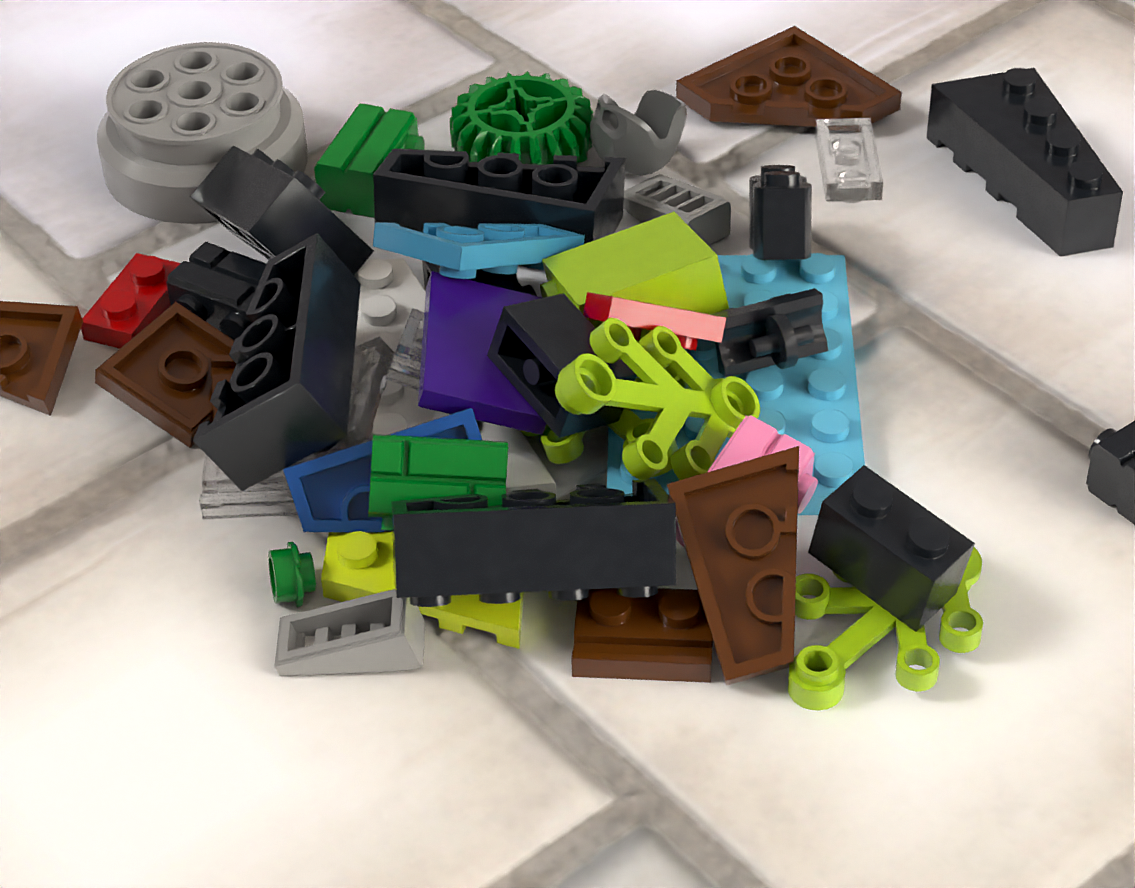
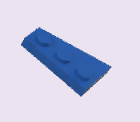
M472 408L388 434L482 440ZM373 440L283 469L304 532H392L381 529L382 517H368Z

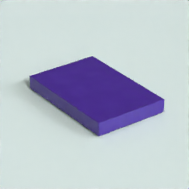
M431 271L425 296L418 407L447 414L472 408L478 421L543 435L547 425L545 421L487 356L503 307L542 297L472 280L446 277L438 272Z

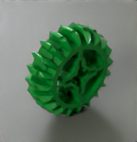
M527 71L524 75L513 76L507 72L505 77L500 79L491 76L486 77L485 85H470L468 93L457 96V105L451 108L452 117L449 120L451 146L454 148V151L467 152L469 162H480L486 157L497 155V153L519 154V160L522 164H553L554 155L577 156V163L587 161L588 151L592 148L590 123L593 119V110L590 106V99L583 97L582 88L570 87L568 79L551 80L549 73L541 76H531L529 71Z

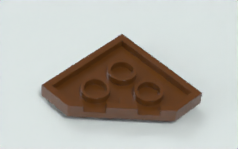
M792 26L676 80V98L712 122L863 129L901 109L902 92L796 26Z

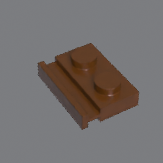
M616 588L589 589V597L577 600L574 646L571 656L572 677L711 683L713 640L698 590L658 588V593L653 596L624 597L616 593Z

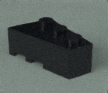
M233 145L190 196L229 232L266 259L276 257L316 233L320 235L353 275L356 274L374 252L369 245L320 201L325 191L315 181L300 170H297L295 173L279 159H276L274 162L259 149H256L251 155Z

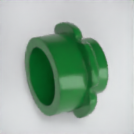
M288 542L287 548L268 551L269 577L275 604L295 601L296 608L303 605L304 593L316 591L315 569L311 552L299 553L298 547L294 542Z

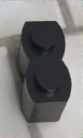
M761 166V175L749 178V248L753 250V257L761 260L810 258L812 184L807 183V178L801 176L800 172H795V166Z

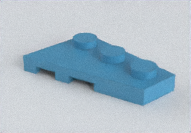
M375 223L373 247L440 265L439 274L446 277L471 279L476 277L477 269L496 274H516L518 265L544 270L542 259L583 245L585 235L543 224L479 223L477 230L468 227L450 226L445 223H424L422 233L401 227L396 223Z

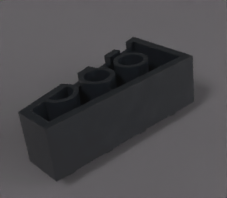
M392 149L373 174L375 223H396L401 227L422 233L424 223H445L450 226L468 227L477 230L479 223L543 224L585 235L584 244L613 234L623 218L626 158L605 157V167L577 166V156L554 155L553 164L540 165L522 164L519 160V154L497 153V155L486 157L480 162H469V156L465 151Z
M655 478L632 480V493L624 494L622 490L606 488V485L603 483L576 485V490L570 492V499L556 500L555 493L539 489L514 490L501 496L502 505L488 506V497L480 494L391 501L396 598L409 597L410 604L414 606H443L451 603V595L479 594V600L484 603L504 604L519 601L521 599L520 592L548 591V597L554 600L572 601L589 597V589L616 588V593L624 597H649L658 593V586L677 585L676 503Z

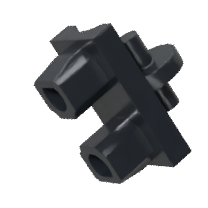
M813 288L773 297L770 300L738 308H729L712 314L726 318L722 343L714 341L719 372L724 377L772 365L785 369L795 366L799 358L828 351L827 339L822 324V293Z

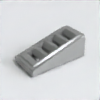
M661 174L624 191L623 209L642 223L675 211L708 246L730 235L731 204L716 194Z
M395 589L280 617L274 667L279 676L392 672L423 667L425 621L418 606L410 604L409 597L396 598ZM335 635H341V638L333 640ZM305 636H315L314 645L305 647Z

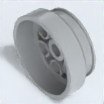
M219 42L188 43L164 48L147 54L126 66L113 79L107 90L106 105L108 111L102 118L97 132V145L105 183L111 195L121 205L141 216L172 223L196 224L218 222L190 196L233 145L251 155L256 149H259L274 162L276 159H279L295 173L297 170L304 172L306 168L308 150L301 106L295 96L283 87L282 77L276 65L270 59L252 49Z

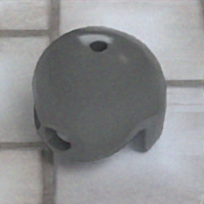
M649 90L642 96L636 112L632 114L619 107L612 98L603 94L598 98L595 114L590 123V136L593 147L604 162L605 157L626 158L625 174L639 176L653 174L669 163L677 150L687 118L686 105L673 95L658 90Z

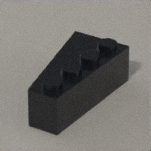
M1012 68L1003 73L931 85L926 138L937 148L946 145L953 151V162L965 173L974 170L986 181L985 191L995 200H1003L1013 204L1017 208L1016 218L1060 257L1114 247L1123 191L1035 68Z
M318 233L267 262L246 313V316L253 323L246 328L240 337L235 339L229 356L236 363L229 382L226 379L217 382L210 402L218 409L212 423L210 421L201 423L193 440L241 491L315 452H325L332 449L348 433L361 283Z

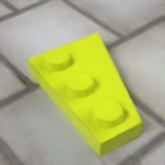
M328 532L321 575L323 597L344 602L395 589L392 532ZM520 592L521 599L512 603H484L479 600V594L451 595V603L443 606H418L421 614L438 618L439 628L463 634L467 626L496 634L498 644L520 649L524 592Z

